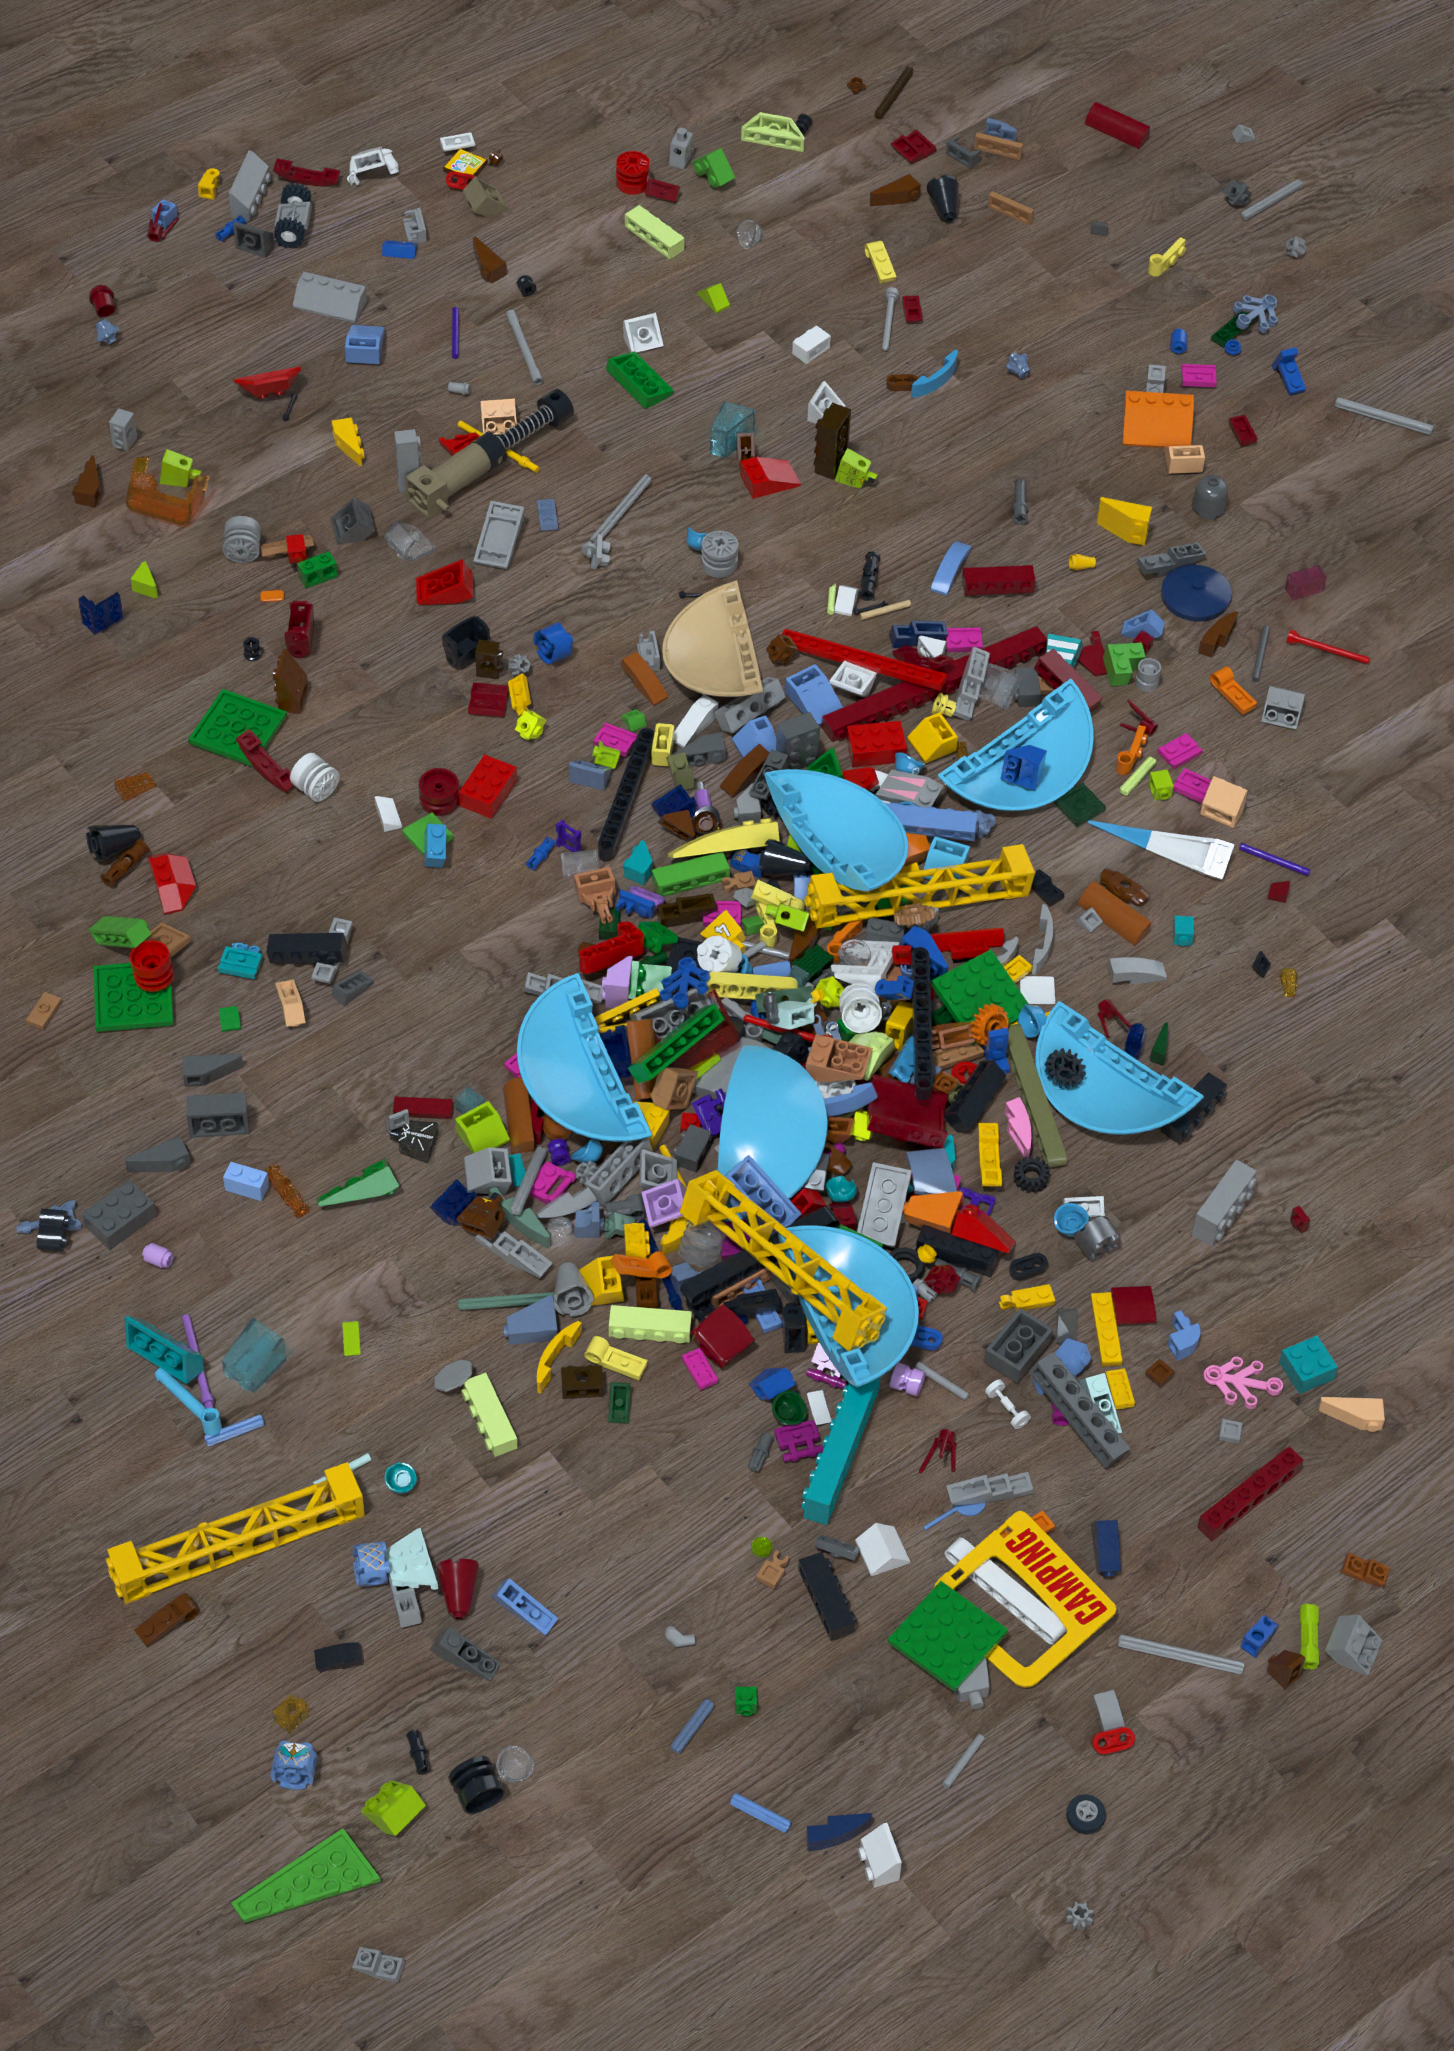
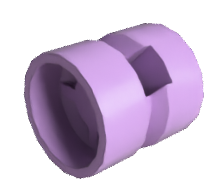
M898 1362L892 1374L890 1387L899 1391L905 1389L906 1393L917 1397L922 1388L926 1372L917 1368L910 1370L908 1365Z

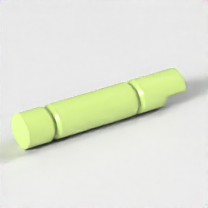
M836 584L829 588L827 608L829 615L834 614Z

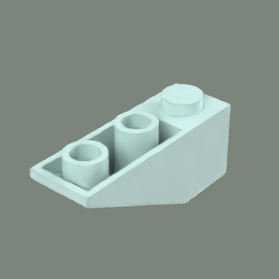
M1105 1373L1079 1380L1081 1387L1088 1393L1096 1406L1100 1408L1108 1421L1113 1424L1115 1430L1118 1433H1122Z

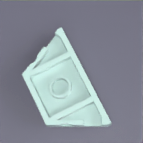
M421 1528L416 1529L386 1549L384 1558L389 1561V1575L393 1586L419 1588L420 1585H429L432 1590L438 1589Z

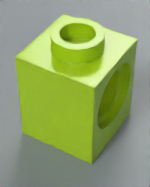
M1168 770L1150 772L1148 785L1153 799L1165 800L1172 798L1174 786Z

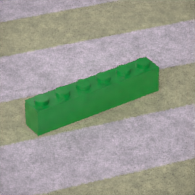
M716 1004L700 1008L630 1065L628 1069L636 1082L640 1084L653 1079L725 1020Z

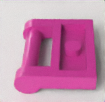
M546 1161L539 1170L529 1195L545 1204H549L560 1196L570 1183L576 1180V1175L571 1171H565ZM560 1178L563 1179L553 1194L548 1195Z

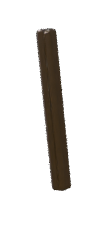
M907 66L876 109L875 118L881 119L912 76L913 68Z

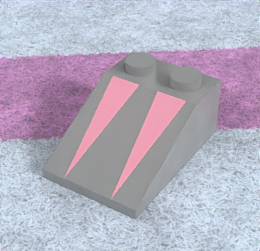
M891 769L875 796L880 800L891 803L912 802L918 807H933L944 786L926 776Z

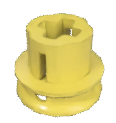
M939 693L934 701L932 714L940 712L951 717L955 711L956 702L949 700L948 695Z

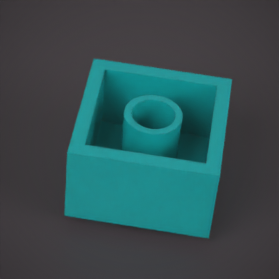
M1318 1335L1283 1349L1279 1360L1280 1365L1299 1394L1335 1380L1338 1366Z

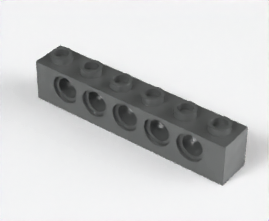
M1052 1352L1036 1362L1029 1373L1106 1469L1121 1459L1130 1450V1447L1115 1430L1113 1424L1104 1416L1100 1408L1092 1401L1088 1393L1077 1382L1074 1375L1069 1372L1062 1360Z

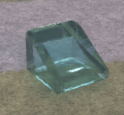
M793 965L788 977L795 978L798 981L799 988L805 987L809 982V973Z

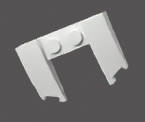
M853 940V946L855 947L844 945V953L870 960L868 966L831 965L834 977L850 984H868L875 989V985L879 980H887L886 973L890 966L894 964L892 947L893 945H900V942Z

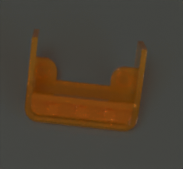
M149 456L135 457L126 497V506L132 511L177 525L188 524L203 503L209 475L195 476L192 490L188 491L186 500L155 491L156 479L152 475L146 474Z

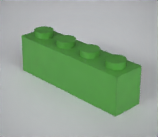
M723 852L712 853L707 856L677 862L652 870L654 888L657 894L663 897L719 883L725 877L730 878V867Z
M104 916L88 929L98 945L136 948L151 935L148 924L143 919Z

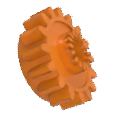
M992 1003L990 1006L985 1004L984 1009H978V1015L974 1014L976 1019L971 1021L974 1027L970 1031L974 1032L972 1038L976 1039L977 1043L986 1046L988 1031L1008 1029L1009 1019L1006 1016L1007 1012L1003 1011L1004 1008Z

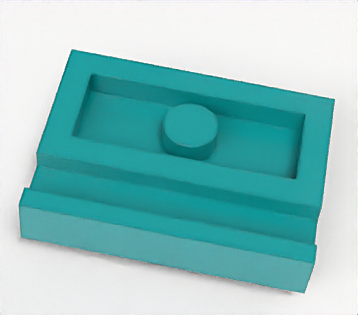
M226 946L218 966V972L255 980V975L259 970L263 955Z

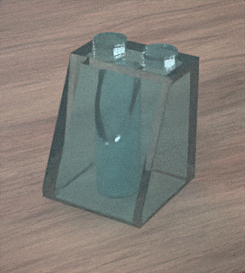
M723 402L710 429V454L726 458L736 451L737 433H754L755 436L756 410Z
M252 1318L223 1358V1373L229 1379H235L243 1389H248L255 1393L286 1362L284 1339L255 1318Z

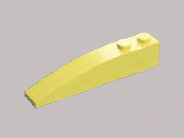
M771 818L760 819V823H754L753 820L743 821V825L720 829L687 842L668 853V857L678 858L767 846L764 844L768 839H775L780 842L778 822L771 821Z

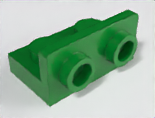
M639 922L638 929L644 934V946L654 953H660L662 945L677 943L679 936L659 922Z

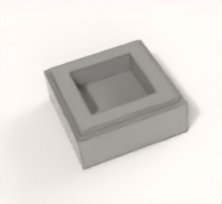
M1222 1419L1219 1440L1239 1444L1243 1423Z

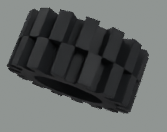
M1025 1156L1023 1161L1021 1159L1018 1160L1013 1176L1016 1187L1019 1188L1021 1186V1191L1024 1192L1026 1189L1029 1194L1031 1190H1033L1034 1194L1037 1193V1189L1040 1192L1043 1191V1187H1047L1050 1175L1049 1165L1045 1164V1160L1039 1161L1040 1157L1037 1156L1036 1159H1033V1156H1029V1159H1027ZM1026 1171H1034L1039 1174V1177L1028 1178L1024 1173Z

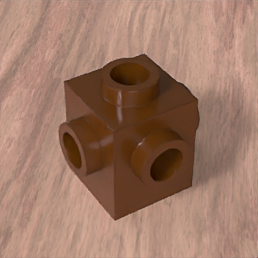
M779 634L766 648L770 655L769 658L774 663L782 664L789 662L798 650L790 636Z

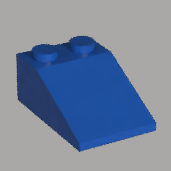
M915 925L901 938V946H912V951L917 947H924L928 950L930 982L948 972L949 966L933 938L925 929Z

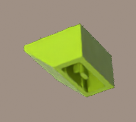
M489 1101L455 1119L456 1133L472 1154L486 1148H498L510 1141L499 1114Z
M390 1780L381 1786L380 1791L374 1797L366 1801L365 1806L360 1811L384 1833L396 1836L426 1805L412 1786Z

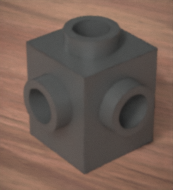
M1234 179L1223 190V193L1229 197L1228 201L1234 206L1236 204L1243 206L1248 202L1252 194L1247 190L1249 186L1242 181L1239 183Z

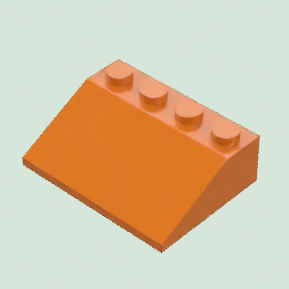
M1126 391L1122 445L1156 448L1191 445L1194 395Z

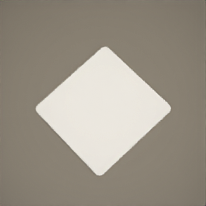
M1024 976L1020 980L1021 993L1029 1004H1055L1054 977Z

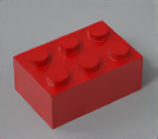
M901 721L847 726L846 742L852 768L894 764L896 753L907 754Z
M484 754L458 792L459 806L492 819L517 782V767Z

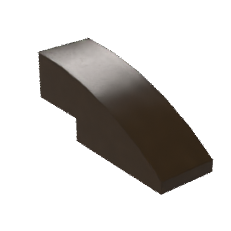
M710 893L676 898V903L657 905L658 921L668 928L704 917L717 910L714 895Z

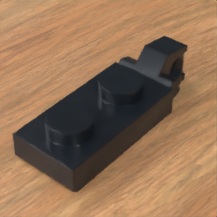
M777 1289L737 1295V1298L732 1301L723 1302L736 1315L781 1309Z

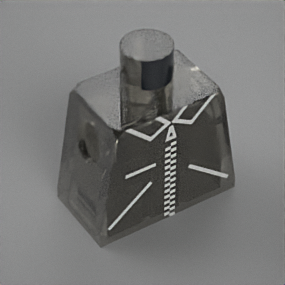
M409 1120V1124L404 1125L403 1131L398 1129L391 1130L390 1140L399 1142V1152L401 1154L428 1164L439 1135L438 1123Z

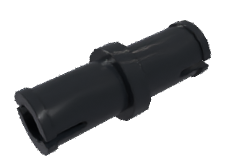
M412 1730L406 1734L411 1749L409 1753L410 1757L414 1759L417 1774L423 1775L430 1771L426 1758L427 1750L422 1744L420 1731L416 1730L415 1733V1730Z

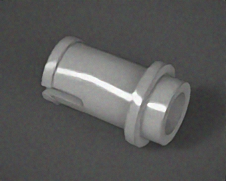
M449 382V392L462 393L464 396L470 393L471 386L467 382H464V384Z
M918 1278L913 1285L918 1287V1294L926 1299L928 1303H931L933 1301L932 1298L935 1299L938 1293L928 1287L923 1279L920 1280Z

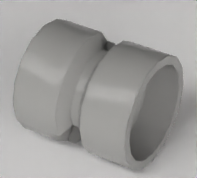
M1145 658L1139 662L1135 683L1141 691L1152 692L1157 689L1161 673V664L1157 660Z

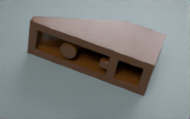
M910 174L870 192V206L904 204L916 200L920 197L921 184Z
M474 237L473 251L481 276L491 284L507 275V263L477 237Z

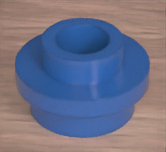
M1232 339L1225 344V351L1228 354L1237 355L1241 352L1242 347L1239 341Z

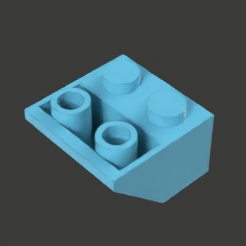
M935 836L927 855L924 870L968 863L970 846ZM954 873V878L961 879L962 875ZM928 876V877H923V878H926V879L931 880V878H932L933 876Z

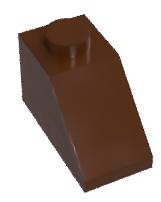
M1283 1650L1279 1655L1275 1653L1270 1657L1266 1672L1285 1690L1300 1677L1306 1658L1301 1654Z

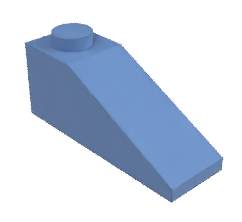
M1068 1338L1055 1352L1074 1376L1080 1373L1092 1359L1087 1344ZM1033 1379L1038 1394H1044V1390L1040 1387L1037 1381Z
M510 1578L503 1580L491 1596L506 1610L543 1635H546L558 1620L554 1614Z

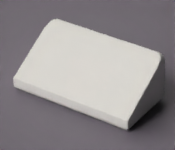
M471 132L440 138V146L444 152L475 146Z
M375 796V806L384 832L402 828L393 799Z
M1104 1196L1063 1198V1204H1077L1087 1211L1089 1217L1105 1216Z

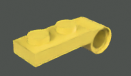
M1180 237L1163 256L1160 254L1151 255L1148 273L1152 276H1160L1171 265L1173 266L1177 259L1184 255L1186 240Z
M876 241L865 244V254L867 258L871 259L879 282L885 283L896 280V274L883 242Z
M757 880L751 895L752 899L766 905L771 904L779 907V904L783 903L804 910L805 903L801 899L760 880ZM783 912L785 913L784 918H788L790 913Z
M755 900L757 913L765 924L760 929V941L763 940L766 947L773 948L777 942L775 917L765 915L767 905Z
M599 1336L592 1338L584 1354L585 1358L590 1362L602 1365L604 1368L636 1380H640L648 1365V1360L609 1346L607 1340Z

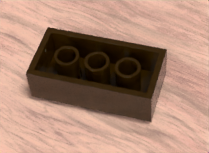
M833 402L829 408L825 409L823 417L818 419L816 423L817 434L815 436L816 447L814 449L816 457L813 463L816 474L832 480L837 475L847 448L849 449L851 409Z

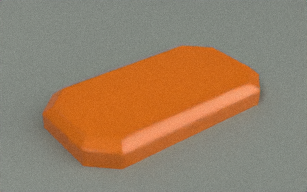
M262 591L260 593V600L262 602L283 601L284 591Z

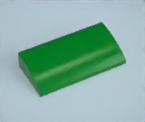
M635 351L608 359L606 370L644 409L662 402L674 393V390Z

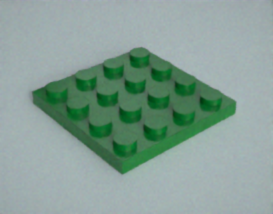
M222 689L188 738V743L253 767L240 749L236 738L250 729L262 741L260 746L265 750L287 718V712Z
M992 950L973 958L930 982L956 1023L975 1021L974 1014H979L978 1009H984L985 1004L990 1006L992 1003L1004 1008L1003 1011L1007 1012L1008 1025L1018 1021L1023 1005H1029Z
M130 963L93 966L96 1032L174 1025L172 983L165 989L149 992L137 986Z
M940 1581L888 1638L887 1643L952 1691L956 1692L1008 1634V1629Z

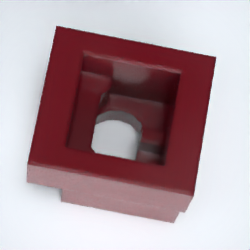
M1142 630L1132 643H1142L1146 655L1152 648L1154 637Z

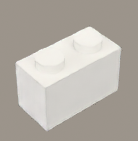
M816 325L793 341L792 354L807 364L830 348L831 336Z

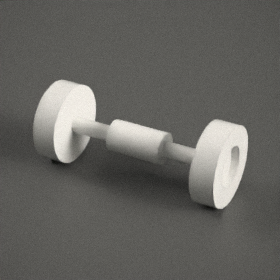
M1001 1379L992 1382L985 1390L988 1397L993 1398L998 1395L1001 1398L1000 1402L1009 1412L1015 1415L1011 1421V1425L1015 1429H1020L1026 1425L1031 1419L1030 1414L1027 1411L1017 1413L1013 1403L1007 1396L1004 1397L1001 1393L1005 1388V1384Z

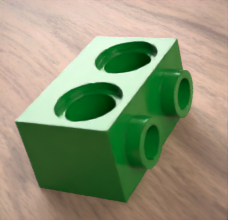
M329 551L297 563L298 578L305 589L338 577L337 563Z

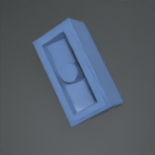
M789 961L752 967V974L782 977L791 975Z

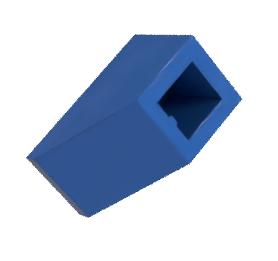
M785 1367L764 1369L749 1383L759 1400H769L796 1384L792 1373Z

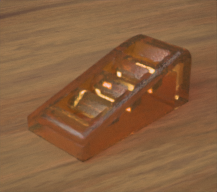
M148 772L114 782L115 790L124 802L156 787V783Z

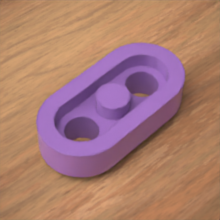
M631 886L629 889V893L655 902V909H657V905L664 904L665 898L657 893L637 886Z

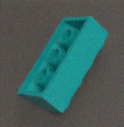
M130 1316L124 1318L126 1347L185 1384H188L203 1372V1356L200 1353L193 1351L184 1343L175 1340L169 1334L162 1332L143 1319Z

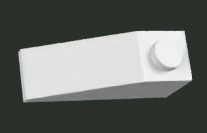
M705 694L692 705L675 730L674 743L684 748L699 736L716 719L714 712L718 710V702Z

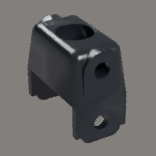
M469 617L452 627L442 636L446 659L451 667L463 669L476 660L475 652L478 640H490V629L480 617Z

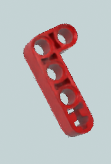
M620 922L617 925V937L580 950V972L585 974L594 973L615 965L628 956L634 958L643 954V932L631 922Z

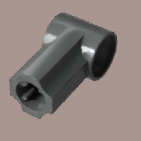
M640 1194L630 1195L626 1200L605 1203L607 1219L614 1212L634 1217L635 1220L643 1219L646 1216L643 1197Z

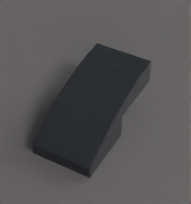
M1040 869L1035 871L1031 888L1046 904L1052 906L1064 898V892L1052 884L1050 876Z
M359 1642L337 1644L314 1650L316 1670L320 1673L339 1666L342 1669H346L362 1663Z

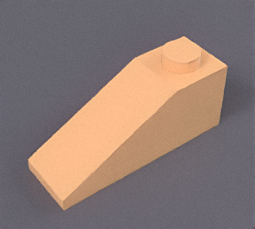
M294 979L275 983L286 1026L297 1027L305 1023L303 1005Z
M1321 1397L1318 1407L1320 1412L1360 1430L1371 1432L1382 1430L1385 1421L1383 1399Z

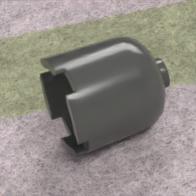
M1215 475L1205 476L1198 481L1192 501V510L1199 513L1200 518L1214 520L1216 516L1224 515L1228 499V485L1226 482Z

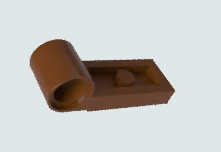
M184 1593L166 1604L135 1628L134 1631L148 1648L182 1621L189 1622L193 1620L200 1610L189 1595Z

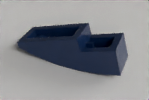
M911 620L910 625H892L889 633L893 648H901L905 645L910 647L918 646V637L920 636L938 640L948 637L945 621Z
M872 1813L828 1816L827 1825L807 1826L806 1841L808 1852L834 1847L858 1836L871 1826Z

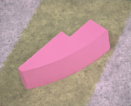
M1020 1097L1006 1102L1004 1114L1008 1118L1007 1132L1023 1157L1026 1156L1029 1159L1031 1125L1026 1108Z

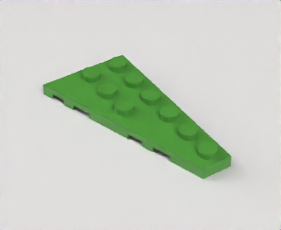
M342 1828L231 1902V1905L243 1923H247L381 1882V1879Z

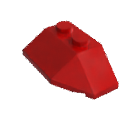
M301 366L236 378L233 379V383L252 396H258V399L266 398L268 393L273 392L275 396L285 394L284 390H289L302 369Z
M167 852L147 856L164 915L183 911L196 889L187 857Z

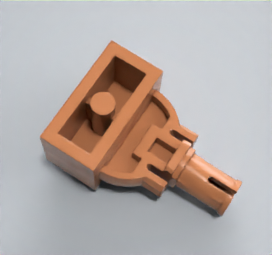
M606 867L575 874L574 885L579 903L584 902L591 907L592 911H595L596 907L601 922L606 924V918L608 923H610L613 917L608 905L609 907L613 906V895H616L615 879L611 868Z

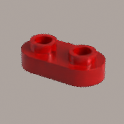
M452 171L447 174L446 183L451 188L464 190L468 185V181L476 176ZM454 177H457L456 183H453Z
M1121 1726L1097 1732L1092 1737L1091 1745L1097 1753L1108 1754L1130 1748L1134 1744L1135 1735L1131 1729ZM1124 1733L1125 1739L1120 1741L1119 1736ZM1100 1739L1105 1740V1744L1103 1746H1099Z

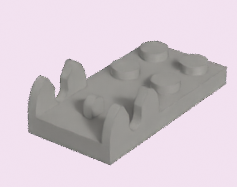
M873 1162L857 1232L882 1243L883 1246L896 1248L912 1170Z

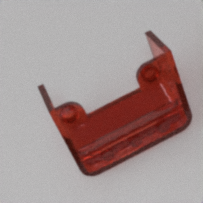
M715 989L710 991L708 995L712 1003L716 1004L725 1020L668 1065V1068L688 1069L727 1049L738 1041V1032ZM654 1031L655 1045H656V1044L659 1043L662 1039L659 1040L658 1036L656 1035V1033H655V1031Z

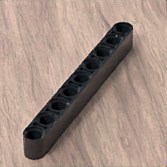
M650 728L641 729L637 736L599 838L598 857L601 861L608 862L613 860L652 756L655 732Z
M917 947L912 951L911 980L914 981L911 995L914 1094L919 1100H927L931 1097L933 1088L930 967L928 950L924 947Z
M822 1207L785 1228L795 1226L838 1228L840 1221L828 1207ZM778 1232L770 1235L769 1243H780ZM742 1250L688 1279L681 1285L680 1291L691 1305L696 1306L766 1267L748 1252ZM774 1256L766 1257L773 1263L778 1261Z

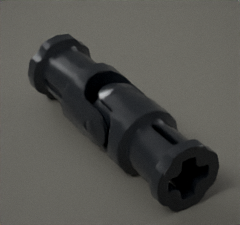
M873 551L865 555L866 564L863 566L862 589L859 591V597L865 601H870L875 596L874 588L876 587L879 571L878 562L881 559V556Z

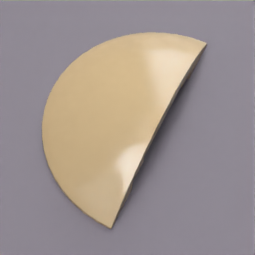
M737 580L703 594L687 605L676 616L665 634L662 648L666 668L675 680L691 690L713 696H746L764 692Z

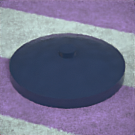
M1185 565L1172 570L1164 578L1161 588V598L1165 607L1177 617L1194 622H1204L1218 618L1228 609L1232 597V590L1228 580L1218 571L1202 565Z

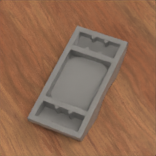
M490 501L473 563L508 570L513 558L516 540L521 530L524 507Z

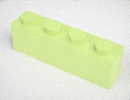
M638 205L625 214V227L667 258L672 259L684 251V237L660 221L659 218L649 213L648 210Z
M611 1305L609 1337L689 1343L692 1311Z
M483 1373L467 1379L463 1383L464 1389L461 1390L464 1401H469V1411L473 1418L476 1417L478 1421L476 1424L479 1433L484 1434L486 1438L484 1442L487 1450H491L494 1457L518 1449L517 1437L487 1374Z

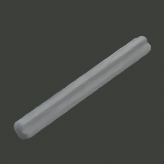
M1296 179L1242 211L1241 218L1248 220L1302 188V181Z
M539 1146L536 1148L510 1207L512 1215H520L545 1159L547 1151L545 1147Z

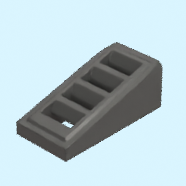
M359 971L333 985L332 997L344 1006L370 987L374 980L364 972Z

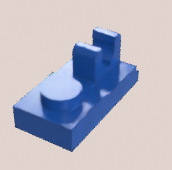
M620 890L619 900L616 904L617 911L623 907L626 908L627 915L634 911L642 917L653 918L655 902Z

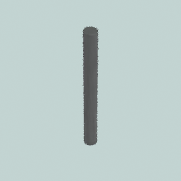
M1268 625L1263 626L1252 676V681L1254 682L1259 681L1270 631Z

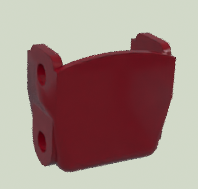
M293 601V603H290L288 631L284 635L287 651L295 658H303L311 653L314 635L313 604H310L308 601Z
M725 1304L720 1305L690 1332L693 1341L715 1366L720 1367V1369L739 1356L755 1341L744 1323Z

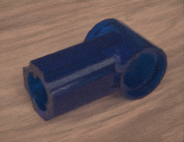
M1135 1023L1130 1025L1124 1047V1052L1136 1060L1140 1059L1146 1034V1028L1142 1024Z

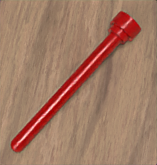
M1290 629L1286 643L1288 644L1300 643L1365 664L1370 662V658L1302 637L1295 630Z
M751 1015L743 1017V1020L747 1023L784 1034L786 1031L801 1035L804 1040L813 1042L816 1036L797 1029L773 1026L766 1020ZM827 1034L822 1035V1036H826V1037L833 1038V1036H831V1035H827Z

